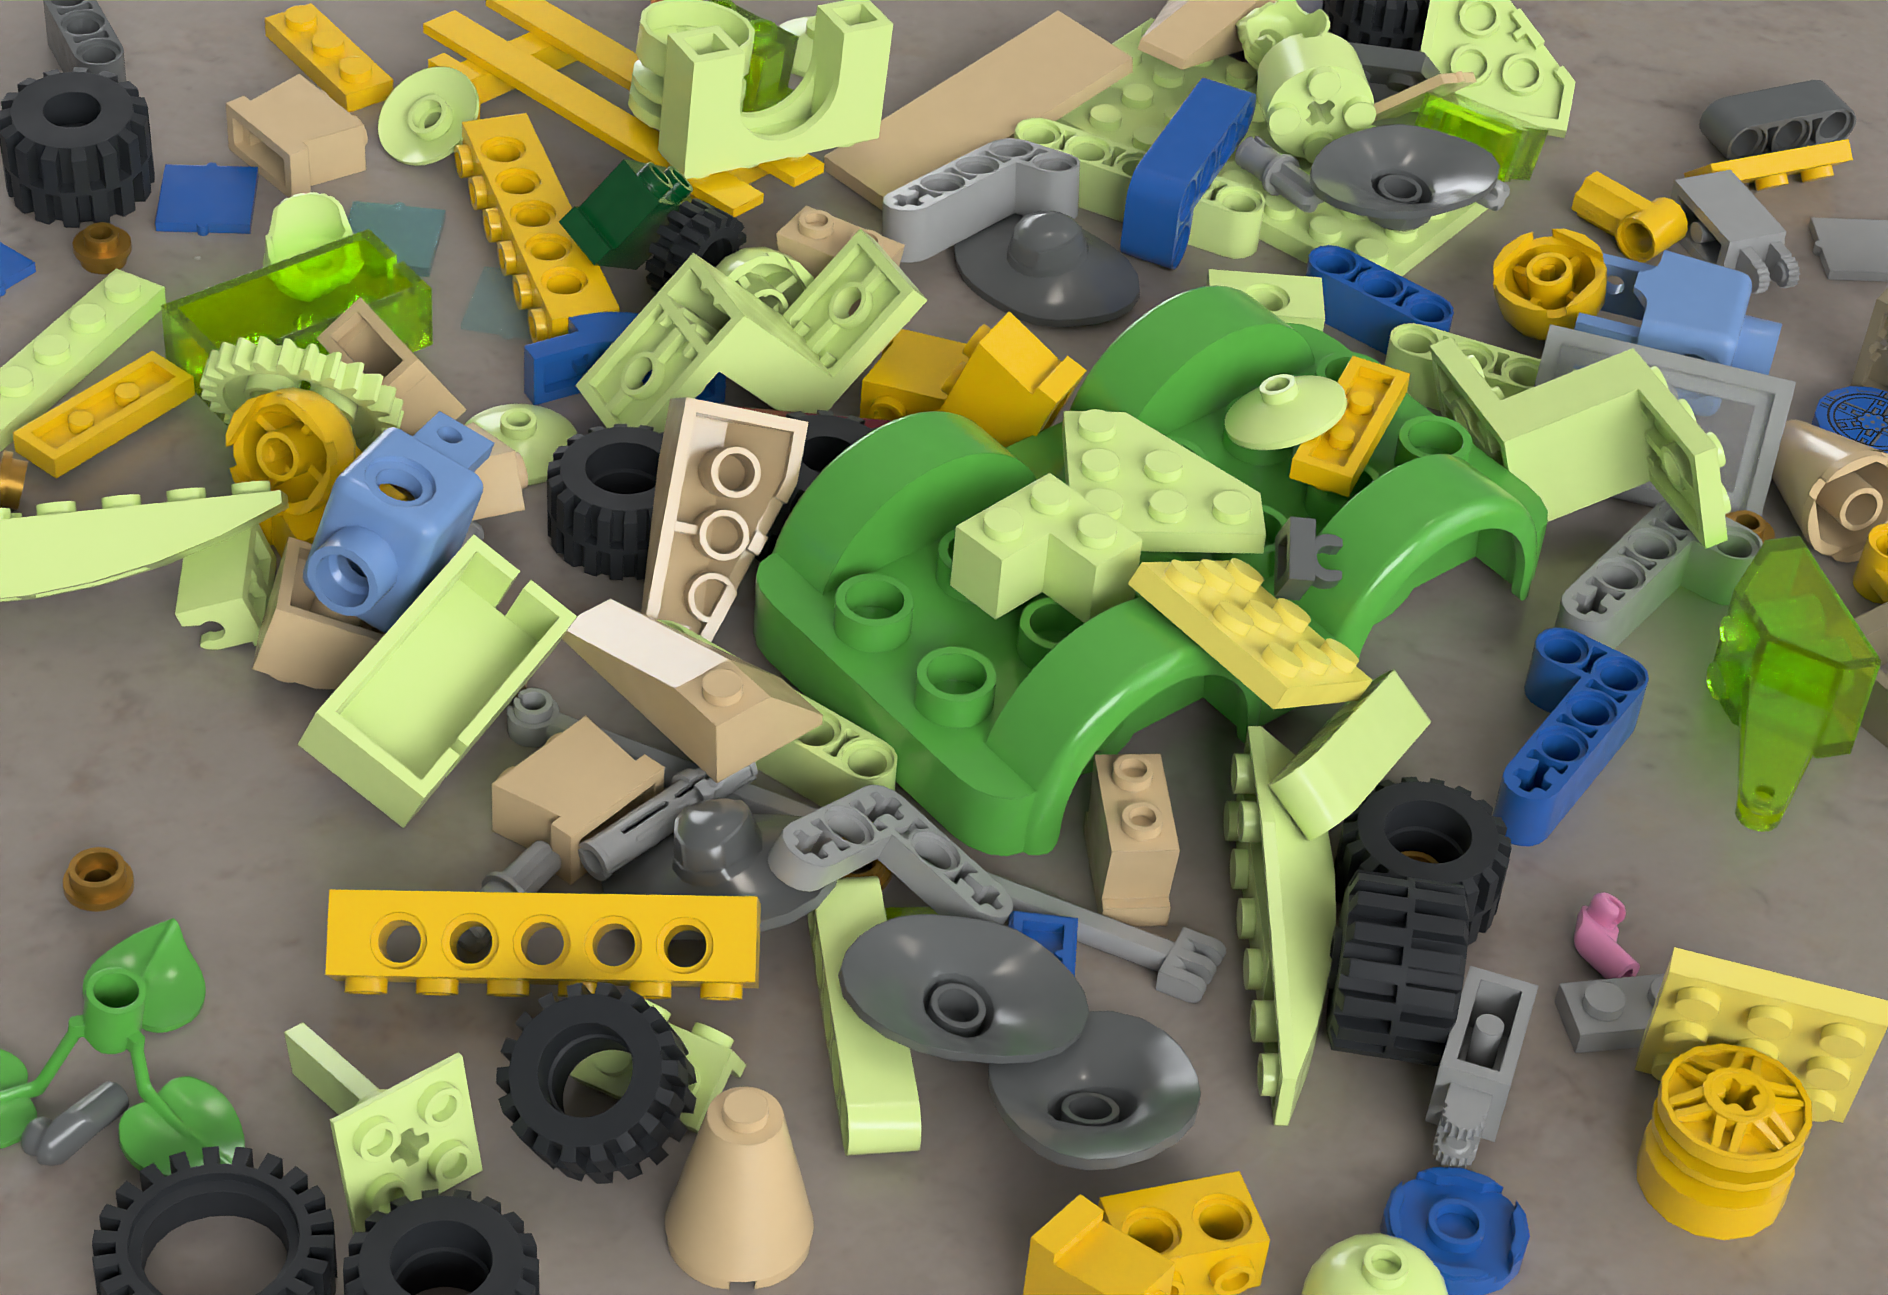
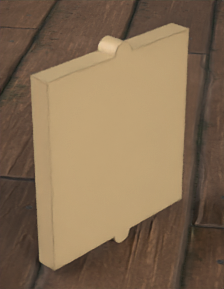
M1462 71L1456 73L1439 74L1374 104L1376 109L1375 121L1400 117L1477 82L1474 73H1462Z

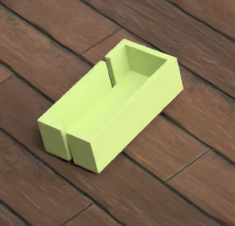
M474 534L319 708L298 743L301 748L403 828L555 650L577 618L574 613L532 580L522 589L506 615L498 611L496 607L502 601L520 573V570Z

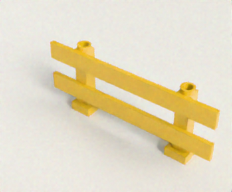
M486 0L488 8L529 31V33L510 41H506L456 10L423 23L424 34L467 59L459 62L448 54L442 53L428 59V68L438 66L454 68L470 79L479 96L477 120L480 119V104L513 89H517L635 161L643 163L652 162L655 165L666 168L671 166L658 151L660 133L658 130L648 126L638 118L557 71L571 63L580 61L630 91L634 63L639 60L635 52L546 0ZM807 154L798 158L788 157L760 163L752 168H737L713 173L705 178H690L687 180L691 184L693 192L689 196L692 199L704 201L733 217H737L763 204L764 193L750 186V183L771 174L794 188L824 173L825 163Z

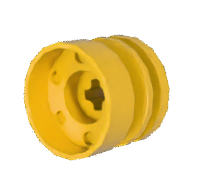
M1724 1043L1698 1046L1674 1058L1661 1078L1658 1096L1652 1107V1119L1646 1127L1637 1156V1181L1647 1202L1669 1223L1694 1235L1730 1240L1750 1237L1773 1224L1785 1203L1795 1175V1166L1802 1156L1804 1143L1812 1128V1102L1801 1081L1778 1060L1748 1047Z

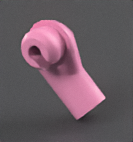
M1604 892L1594 895L1589 906H1582L1578 913L1574 933L1575 948L1605 979L1636 976L1640 968L1639 963L1617 944L1619 933L1617 925L1625 918V906L1616 897Z

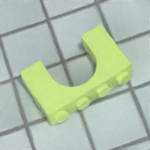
M844 0L818 5L812 56L804 78L784 100L770 108L757 112H740L745 53L719 25L668 34L658 151L686 179H699L713 173L737 168H752L760 163L788 157H803L808 153L835 147H850L855 143L879 138L893 23L870 0Z

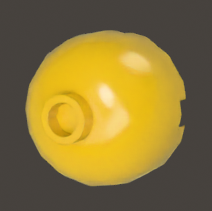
M1561 228L1552 229V236L1534 239L1533 232L1520 235L1504 246L1494 261L1493 290L1497 304L1504 319L1525 336L1546 340L1550 324L1574 330L1579 312L1597 316L1605 304L1607 268L1604 263L1603 253L1599 245L1584 234Z
M295 387L283 388L248 399L233 413L226 432V447L233 445V456L237 464L229 468L235 484L251 481H270L271 491L281 490L288 495L289 508L284 511L296 516L307 514L327 504L337 477L356 458V441L347 418L337 405L310 390ZM282 511V512H280V513H278V514H276V515H274V516H282V515H284V511Z

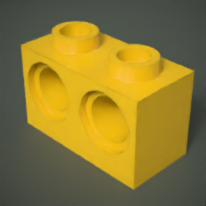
M1240 1171L1099 1197L1098 1207L1104 1210L1102 1221L1176 1262L1170 1295H1236L1248 1288L1261 1285L1270 1238Z

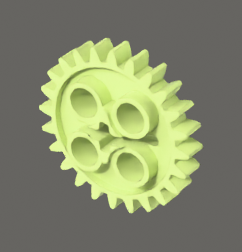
M260 336L258 345L243 337L238 338L236 346L223 342L220 351L212 349L200 383V387L203 388L202 399L211 401L209 409L212 412L225 413L223 422L230 424L233 413L248 399L283 388H300L302 380L307 381L311 384L310 391L322 395L338 406L349 421L356 446L362 452L384 430L389 427L400 429L404 411H402L403 400L395 397L397 389L392 386L381 385L384 377L381 374H364L365 364L362 362L346 364L341 361L342 353L340 352L324 355L319 353L317 345L312 343L306 349L297 348L295 343L288 338L284 339L283 345H275L265 336Z

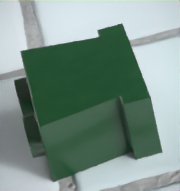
M623 159L579 207L574 206L559 223L594 265L637 270L652 256L648 252L651 242L658 243L660 235L656 233L659 226L662 224L667 227L669 224L667 215L672 210L679 212L681 203L685 201L691 203L692 198L689 194L693 192V188L689 181L672 166L666 168L655 165L652 162L643 163Z

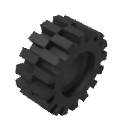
M692 199L691 203L688 201L681 203L679 212L672 210L667 215L669 221L667 227L661 224L656 231L660 235L658 243L651 242L648 252L654 254V256L646 260L645 270L650 272L646 276L647 284L652 286L651 290L658 293L692 253H695L715 268L725 257L741 250L740 246L747 242L746 234L742 232L745 228L743 223L732 215L699 199Z

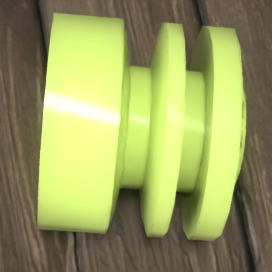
M663 0L652 3L645 8L641 14L635 53L639 60L634 63L628 106L634 116L648 126L660 130L668 34L719 25L745 53L740 99V112H742L746 91L744 76L749 73L755 29L748 19L733 9L703 0Z

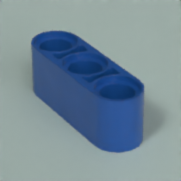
M1320 246L1313 249L1309 254L1305 276L1322 277L1325 324L1387 355L1391 331L1399 325L1415 323L1450 333L1454 314L1453 306L1442 296L1340 246Z

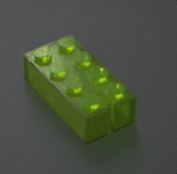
M366 229L161 305L165 356L168 361L194 376L195 393L202 399L203 388L200 387V383L212 349L220 351L223 342L236 346L238 338L241 337L258 345L260 336H265L275 345H283L285 338L291 339L297 348L306 349L311 343L316 344L319 353L329 355L330 353L316 338L360 297L408 348L415 352L433 345L432 288L404 261L397 263V255L370 229ZM302 380L300 389L310 390L311 384ZM202 399L210 408L211 401ZM214 412L222 421H224L225 413Z

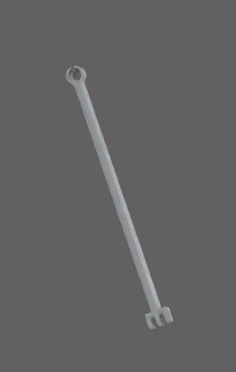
M527 688L518 692V697L513 699V706L508 705L507 709L508 735L516 744L524 747L536 748L544 746L551 736L564 732L579 721V719L560 713L557 702L552 699V696L547 691L540 688ZM600 728L635 761L645 754L664 766V787L666 788L671 786L673 776L683 769L691 768L695 770L699 767L689 760ZM750 783L725 798L742 800L749 806L752 814H781L804 817L818 810L815 807ZM987 872L1010 895L1013 902V911L1078 918L1077 942L1158 972L1155 990L1189 1003L1199 1002L1207 989V984L1211 982L1217 971L1216 967L1220 965L1226 954V947L1220 940L1192 929L1183 927L1174 942Z

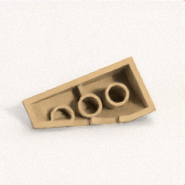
M1168 0L1141 38L1138 50L1181 70L1242 51V43L1239 40L1235 24L1253 9L1261 8L1267 2L1275 3L1277 0Z
M688 397L670 399L658 462L641 609L642 614L655 620L673 621L712 642L737 596L736 590L755 555L758 556L768 539L766 535L783 504H787L797 485L809 422Z
M289 537L260 627L252 669L269 674L281 682H295L314 689L336 690L386 633L356 616H345L334 612L319 601L315 593L306 586L302 578L303 569L312 544ZM527 683L523 686V688L520 691H522L523 689H527Z
M612 599L578 615L562 638L716 783L822 725L823 715L782 678Z

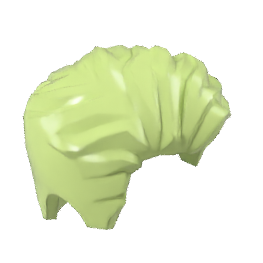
M1277 0L1275 3L1267 2L1261 8L1253 9L1235 25L1238 30L1239 40L1242 43V49L1244 50V57L1258 71L1263 57L1277 43L1285 38L1301 33L1304 38L1321 37L1320 32L1328 33L1331 22L1329 21V16L1322 9H1318L1313 13H1307L1300 8L1296 0Z
M317 192L299 193L290 198H285L274 208L270 230L265 235L263 268L264 274L271 279L276 288L296 298L307 299L330 289L335 283L345 281L359 266L361 259L354 233L343 206L334 197Z

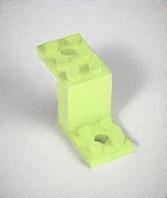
M862 229L857 231L783 315L698 255L692 253L580 379L576 387L606 428H612L614 424H627V427L645 425L654 427L653 431L664 432L670 399L682 397L695 399L718 372H721L776 410L802 411L803 413L817 414V410L828 411L840 396L927 302V299L876 240ZM861 298L858 309L849 316V309ZM650 370H652V374L649 380L646 382L645 385H643L642 380L644 379L645 375Z
M1451 337L1429 345L1442 417L1461 424L1470 433L1472 443L1527 484L1545 504L1548 510V522L1651 482L1705 549L1728 540L1725 514L1731 511V504L1726 489L1721 483L1720 468L1726 464L1722 445L1713 432L1705 433L1698 425L1688 402L1683 398L1677 400L1670 392L1660 369L1656 366L1650 368L1634 348L1505 398L1498 386L1491 388L1485 381L1482 368L1474 355L1466 357Z

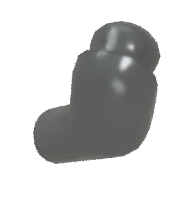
M104 1082L53 1121L43 1116L31 1120L22 1133L21 1146L23 1151L30 1156L37 1157V1161L41 1165L55 1166L63 1164L128 1109L129 1098L126 1091L115 1082Z

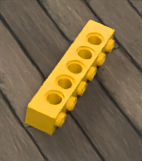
M527 113L462 122L463 144L456 145L454 148L457 173L461 179L468 178L472 207L474 210H482L486 238L489 243L496 242L498 245L497 252L500 269L504 276L511 275L513 279V294L518 309H526L528 312V326L533 343L568 334L569 317L598 312H620L619 305L600 266L594 265L559 223L572 207Z
M329 889L325 975L335 981H345L344 993L362 995L387 994L388 982H415V994L455 996L459 992V983L487 984L486 995L528 997L530 984L558 985V997L568 998V985L583 983L592 994H595L597 983L604 982L614 984L615 986H629L630 990L641 995L644 999H671L672 987H700V999L718 1001L742 1000L743 988H759L761 903L758 897ZM402 926L416 927L421 937V944L417 954L405 962H392L386 949L387 940L391 933ZM473 927L487 928L492 936V947L487 957L478 963H463L457 954V943L460 936L466 930ZM543 928L559 930L564 941L560 956L550 964L538 965L532 963L527 953V945L531 936ZM623 929L633 934L635 940V949L631 958L619 966H608L601 963L597 952L600 939L611 930ZM686 930L699 932L706 939V952L701 961L691 967H679L671 963L668 957V946L672 938Z

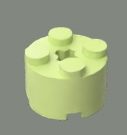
M1320 32L1321 37L1304 38L1301 33L1285 38L1267 52L1260 62L1257 72L1258 82L1256 91L1258 101L1272 139L1285 152L1297 157L1306 158L1312 164L1316 156L1327 144L1342 136L1368 129L1376 118L1372 91L1356 51L1343 38Z

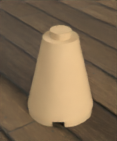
M1801 420L1786 421L1772 473L1774 483L1804 537L1813 549L1822 555L1831 556L1836 561L1846 563L1859 561L1868 534L1872 528L1888 523V453Z
M735 1087L717 1095L708 1107L666 1210L665 1230L667 1244L675 1263L690 1277L705 1285L730 1290V1281H755L754 1289L769 1287L788 1278L805 1261L809 1254L813 1235V1213L780 1103L775 1097L764 1090L754 1087Z

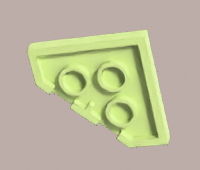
M1430 0L1420 52H1425L1441 74L1462 71V73L1473 72L1477 82L1411 112L1565 138L1576 82L1564 66L1560 67L1544 46V39L1520 8L1517 10L1510 0Z
M1099 409L1063 411L1062 439L1066 485L1142 538L1141 551L1264 553L1266 530L1261 494L1126 412H1107Z

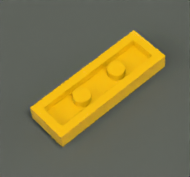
M312 3L292 6L284 12L265 17L266 37L325 91L331 99L349 113L385 101L394 90L393 79Z
M1849 139L1712 163L1686 172L1684 176L1687 178L1732 170L1743 184L1755 182L1756 190L1762 191L1789 184L1787 176L1801 174L1802 183L1834 176L1833 166L1851 161L1853 158Z
M152 350L14 431L15 452L57 479L195 396L194 376Z
M1352 356L1337 381L1343 387L1347 398V408L1344 415L1328 431L1299 446L1292 458L1289 478L1312 485L1323 491H1331L1349 497L1407 393L1410 373Z

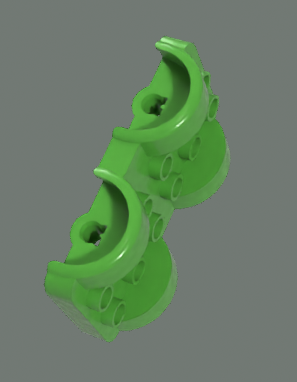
M1218 285L1203 286L1167 299L1133 322L1106 349L1080 386L1069 411L1099 409L1107 412H1126L1261 494L1266 538L1263 554L1141 551L1139 566L1142 562H1171L1173 559L1179 561H1201L1202 559L1224 561L1236 558L1257 570L1264 579L1261 586L1274 596L1275 536L1290 516L1316 519V537L1322 534H1333L1343 539V547L1336 555L1317 554L1318 563L1324 569L1342 571V579L1335 587L1330 589H1319L1311 585L1300 600L1289 601L1298 605L1310 616L1311 622L1308 626L1325 640L1330 638L1342 643L1358 658L1373 625L1378 624L1391 615L1407 599L1414 588L1474 557L1480 559L1512 584L1511 592L1521 601L1526 599L1539 560L1548 522V510L1542 499L1527 484L1475 446L1466 428L1454 420L1436 416L1406 393L1349 497L1331 491H1323L1312 485L1291 479L1289 475L1292 458L1301 444L1276 450H1252L1235 444L1230 440L1225 429V417L1232 405L1242 396L1259 387L1266 379L1275 375H1313L1326 377L1337 382L1352 356L1380 363L1369 356L1350 351L1339 341L1321 330L1303 324L1285 323L1253 297L1232 287ZM944 411L919 412L888 422L857 440L830 462L803 493L786 520L773 553L759 563L756 574L753 634L757 647L766 659L805 696L884 740L894 748L898 756L896 782L953 836L968 847L991 855L1010 856L1022 852L1028 855L1048 854L1057 844L1066 804L1079 776L1093 771L1094 755L1118 754L1130 741L1134 733L1201 698L1206 699L1237 726V737L1244 744L1248 726H1263L1297 708L1272 709L1137 591H1135L1134 599L1109 608L1084 623L1043 592L995 620L950 586L957 525L1048 473H1051L1066 484L1062 439L1063 421L1041 431L1036 437L1032 435L1008 447H1004L974 421L962 415Z

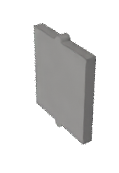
M1810 218L1808 227L1815 243L1812 252L1820 257L1827 279L1888 281V220Z

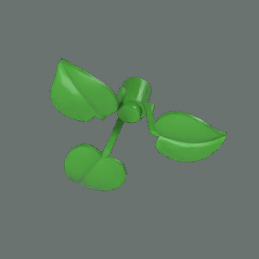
M172 918L133 934L112 947L92 964L83 980V1015L69 1018L68 1031L35 1080L28 1083V1072L22 1061L12 1053L0 1049V1149L21 1141L22 1133L27 1124L37 1118L36 1108L30 1098L40 1096L45 1092L81 1037H84L95 1050L104 1054H118L126 1049L130 1052L137 1090L145 1102L136 1104L124 1112L119 1123L118 1137L119 1146L124 1156L139 1171L154 1163L161 1173L167 1177L171 1175L169 1156L183 1151L186 1152L190 1167L204 1165L202 1147L219 1146L220 1163L232 1164L235 1148H245L244 1133L238 1115L232 1104L217 1088L200 1079L182 1076L169 1081L157 1093L150 1082L144 1052L145 1036L141 1033V1030L163 1033L176 1030L190 1023L199 1015L206 995L202 971L189 951L176 919Z

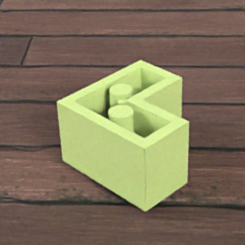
M1048 473L956 526L950 586L995 620L1043 592L1082 622L1086 623L1109 608L1134 599L1135 590L1128 585V582L1139 567L1143 539L1054 475Z

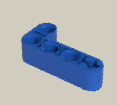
M1202 78L1141 159L1132 175L1126 196L1120 242L1121 253L1172 270L1179 266L1188 245L1194 207L1246 135L1255 111V93L1207 78Z
M1554 627L1546 629L1538 634L1524 691L1531 703L1551 714L1506 766L1493 816L1501 817L1507 827L1505 836L1511 838V844L1517 846H1533L1547 839L1626 742L1636 727L1649 681L1647 670L1635 659L1568 628Z

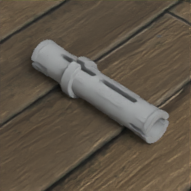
M752 763L718 783L711 779L700 767L695 770L691 768L683 769L673 776L671 786L633 809L592 838L581 842L578 854L584 868L597 880L604 881L608 879L612 873L674 833L675 819L684 808L699 801L726 798L744 785L756 780L757 777L755 775L758 774L756 763Z

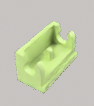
M259 524L228 540L183 558L175 615L181 626H200L205 622L213 621L224 627L220 631H209L201 635L200 647L204 649L219 650L253 642L254 646H257L260 627L274 584L277 561Z

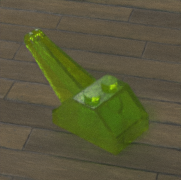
M1800 536L1765 540L1734 588L1727 615L1722 618L1720 623V639L1713 662L1709 664L1706 673L1707 686L1711 696L1715 700H1719L1732 724L1739 726L1735 816L1745 827L1761 832L1771 831L1778 827L1812 758L1818 759L1851 754L1882 662Z

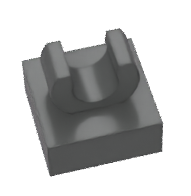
M1290 516L1275 536L1274 597L1277 599L1300 600L1311 585L1319 589L1335 587L1342 579V571L1324 569L1318 563L1317 554L1336 555L1343 547V539L1333 534H1322L1316 537V519Z

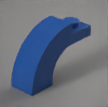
M598 312L569 317L568 334L524 345V393L532 404L539 405L581 393L576 384L639 313ZM652 370L645 375L642 380L643 385L649 380ZM718 372L695 399L718 404L725 402L726 376Z

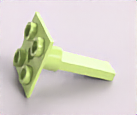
M302 1022L284 1032L292 1073L338 1114V1116L330 1119L353 1235L355 1232H365V1220L376 1210L385 1214L391 1212V1201L402 1196H406L410 1201L422 1199L421 1191L438 1189L439 1195L483 1170L463 1056L459 1052L389 1089H379L305 1023Z

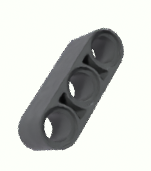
M43 0L48 46L63 73L73 72L74 67L89 68L90 73L99 74L102 71H107L118 75V83L126 82L123 46L97 0Z
M1810 80L1720 98L1710 104L1703 112L1699 128L1702 134L1729 161L1845 140L1853 131L1856 124V115L1826 83L1821 80Z

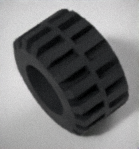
M1323 0L1322 10L1329 16V21L1331 22L1328 33L1335 34L1347 42L1420 52L1430 0Z
M614 424L612 428L598 426L588 429V434L586 435L576 434L567 439V446H559L553 453V461L549 462L547 470L548 536L551 537V546L556 553L564 554V561L572 567L583 566L584 573L595 577L604 574L609 575L610 580L623 581V577H635L636 580L645 579L658 462L664 432L653 431L654 427L645 425L627 427V424Z
M1402 777L1401 783L1397 784L1389 779L1379 782L1375 787V791H1371L1359 807L1343 821L1334 864L1336 902L1343 904L1347 886L1357 870L1463 885L1469 906L1468 945L1472 944L1477 940L1478 932H1487L1492 925L1494 915L1497 913L1512 850L1511 838L1505 836L1507 827L1501 817L1492 816L1493 807L1484 799L1474 800L1471 798V791L1461 786L1455 789L1445 786V781L1430 778V782L1418 781L1417 777ZM1401 852H1423L1433 857L1438 863L1417 861L1405 856Z
M604 982L597 983L595 994H592L583 983L568 985V998L559 1001L550 992L538 1000L544 1009L534 1018L525 1011L515 1022L523 1032L518 1040L506 1037L500 1051L510 1061V1065L507 1067H497L496 1084L507 1093V1095L498 1100L503 1114L513 1123L511 1126L512 1130L551 1168L555 1169L557 1167L567 1177L581 1182L584 1175L587 1174L596 1184L613 1183V1172L620 1171L629 1180L643 1174L639 1163L649 1157L658 1165L669 1156L661 1147L669 1137L680 1143L688 1128L679 1118L681 1113L694 1114L696 1097L688 1089V1085L697 1083L695 1068L686 1058L689 1052L681 1038L654 1005L650 1007L641 995L630 989H627L624 995H622L614 984ZM606 1050H620L631 1054L633 1070L630 1084L625 1094L613 1107L591 1117H573L565 1114L563 1106L564 1088L571 1072L581 1061L592 1054Z
M438 1189L421 1191L422 1199L410 1201L406 1196H402L391 1201V1212L387 1214L376 1210L365 1220V1232L354 1233L348 1244L349 1257H345L343 1263L344 1295H416L422 1291L439 1287L459 1288L470 1292L468 1295H540L537 1245L532 1233H524V1221L514 1211L501 1215V1202L488 1196L480 1202L474 1201L471 1197V1191L459 1189L454 1190L453 1196H439Z

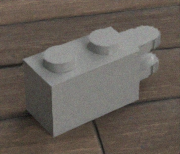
M1732 170L1674 180L1670 199L1681 206L1688 221V231L1679 242L1693 258L1747 274L1752 280L1751 294L1764 293L1768 290V286H1770V280L1776 282L1780 288L1794 287L1798 284L1797 281L1800 280L1798 261L1795 260V257H1792V253L1784 245L1787 231Z
M1469 967L1461 994L1457 1020L1447 1040L1425 1120L1426 1122L1439 1125L1432 1147V1155L1436 1156L1435 1161H1439L1441 1166L1466 1169V1166H1471L1472 1161L1475 1160L1480 1138L1495 1142L1539 985L1477 967Z

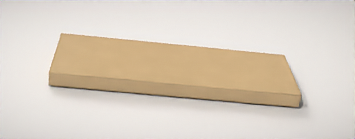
M1056 11L881 120L879 138L855 143L850 147H838L824 156L825 171L882 210L883 197L888 193L992 141L1006 138L1014 139L1015 128L1022 120L1044 118L1057 121L1132 73L1133 57L1062 12Z

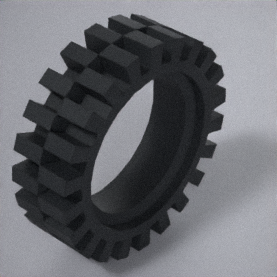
M219 1146L202 1147L204 1165L190 1167L185 1151L170 1155L171 1175L167 1177L161 1173L154 1163L139 1171L142 1191L128 1181L121 1185L115 1191L117 1207L106 1204L99 1215L101 1230H94L92 1239L94 1256L92 1261L97 1295H163L149 1282L144 1272L147 1258L154 1247L177 1227L187 1222L215 1216H237L251 1219L266 1226L280 1238L287 1250L286 1262L277 1277L266 1288L255 1295H335L336 1293L335 1278H338L334 1219L331 1208L326 1210L325 1195L318 1185L308 1189V1176L297 1166L284 1176L283 1159L267 1153L259 1168L255 1169L251 1148L236 1147L232 1164L220 1163Z

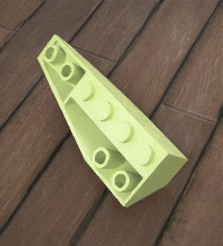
M251 481L232 484V495L206 498L205 488H184L166 491L167 502L142 505L141 495L139 494L101 498L102 509L76 511L75 501L43 503L36 505L37 516L22 517V513H11L10 508H0V603L38 599L101 586L166 566L228 540L288 509V495L281 490L271 491L270 481Z
M1248 726L1244 753H1234L1232 757L1231 786L1232 792L1237 794L1236 801H1226L1224 836L1226 841H1236L1237 849H1232L1230 881L1232 889H1242L1243 898H1239L1237 904V934L1239 939H1249L1250 948H1246L1244 952L1243 979L1245 989L1256 990L1257 1000L1252 1001L1250 1011L1252 1042H1263L1264 1053H1260L1258 1057V1092L1260 1096H1270L1274 1125L1288 1126L1309 1071L1327 992V980L1332 961L1330 946L1336 926L1335 869L1329 832L1327 831L1321 836L1308 841L1268 785L1292 760L1295 754L1263 727Z

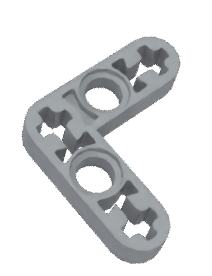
M874 784L865 786L789 823L782 830L768 853L767 861L776 877L786 885L801 891L811 892L819 890L878 859L939 915L975 918L1003 925L1013 911V902L1010 895L995 879L904 797L885 786ZM837 834L843 836V837L846 838L847 840L842 839V838H841L840 836H838Z

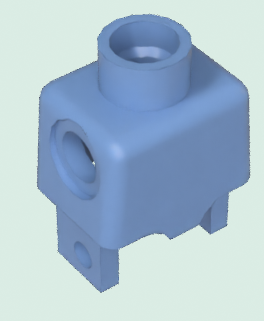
M1664 250L1658 266L1603 253L1607 277L1617 276L1624 283L1614 285L1607 280L1605 304L1601 311L1642 320V325L1637 327L1579 312L1574 330L1769 375L1782 323L1745 315L1752 292V280L1747 274ZM1574 364L1573 369L1579 370L1586 366ZM1675 388L1678 393V400L1685 399L1694 415L1710 417L1721 406L1722 398Z
M441 411L413 436L395 427H389L384 430L334 482L303 569L302 578L306 586L330 610L345 616H356L378 630L387 633L461 549L483 493V483L474 472L489 458L494 442ZM380 484L400 486L409 491L415 500L402 501L389 497L379 489Z

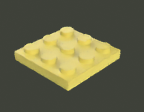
M1232 558L1231 560L1211 561L1208 559H1202L1201 561H1179L1173 559L1171 562H1142L1128 582V585L1272 709L1358 701L1372 682V679L1356 666L1359 659L1348 647L1334 639L1327 638L1325 640L1308 626L1311 618L1302 608L1284 598L1277 600L1261 586L1264 581L1261 574L1252 566L1239 559Z
M1674 947L1639 1047L1635 1070L1652 1074L1657 1080L1661 1081L1662 1076L1673 1059L1694 1047L1724 1043L1752 1048L1778 1060L1801 1081L1812 1102V1121L1824 1122L1833 1120L1843 1123L1888 1028V1000Z

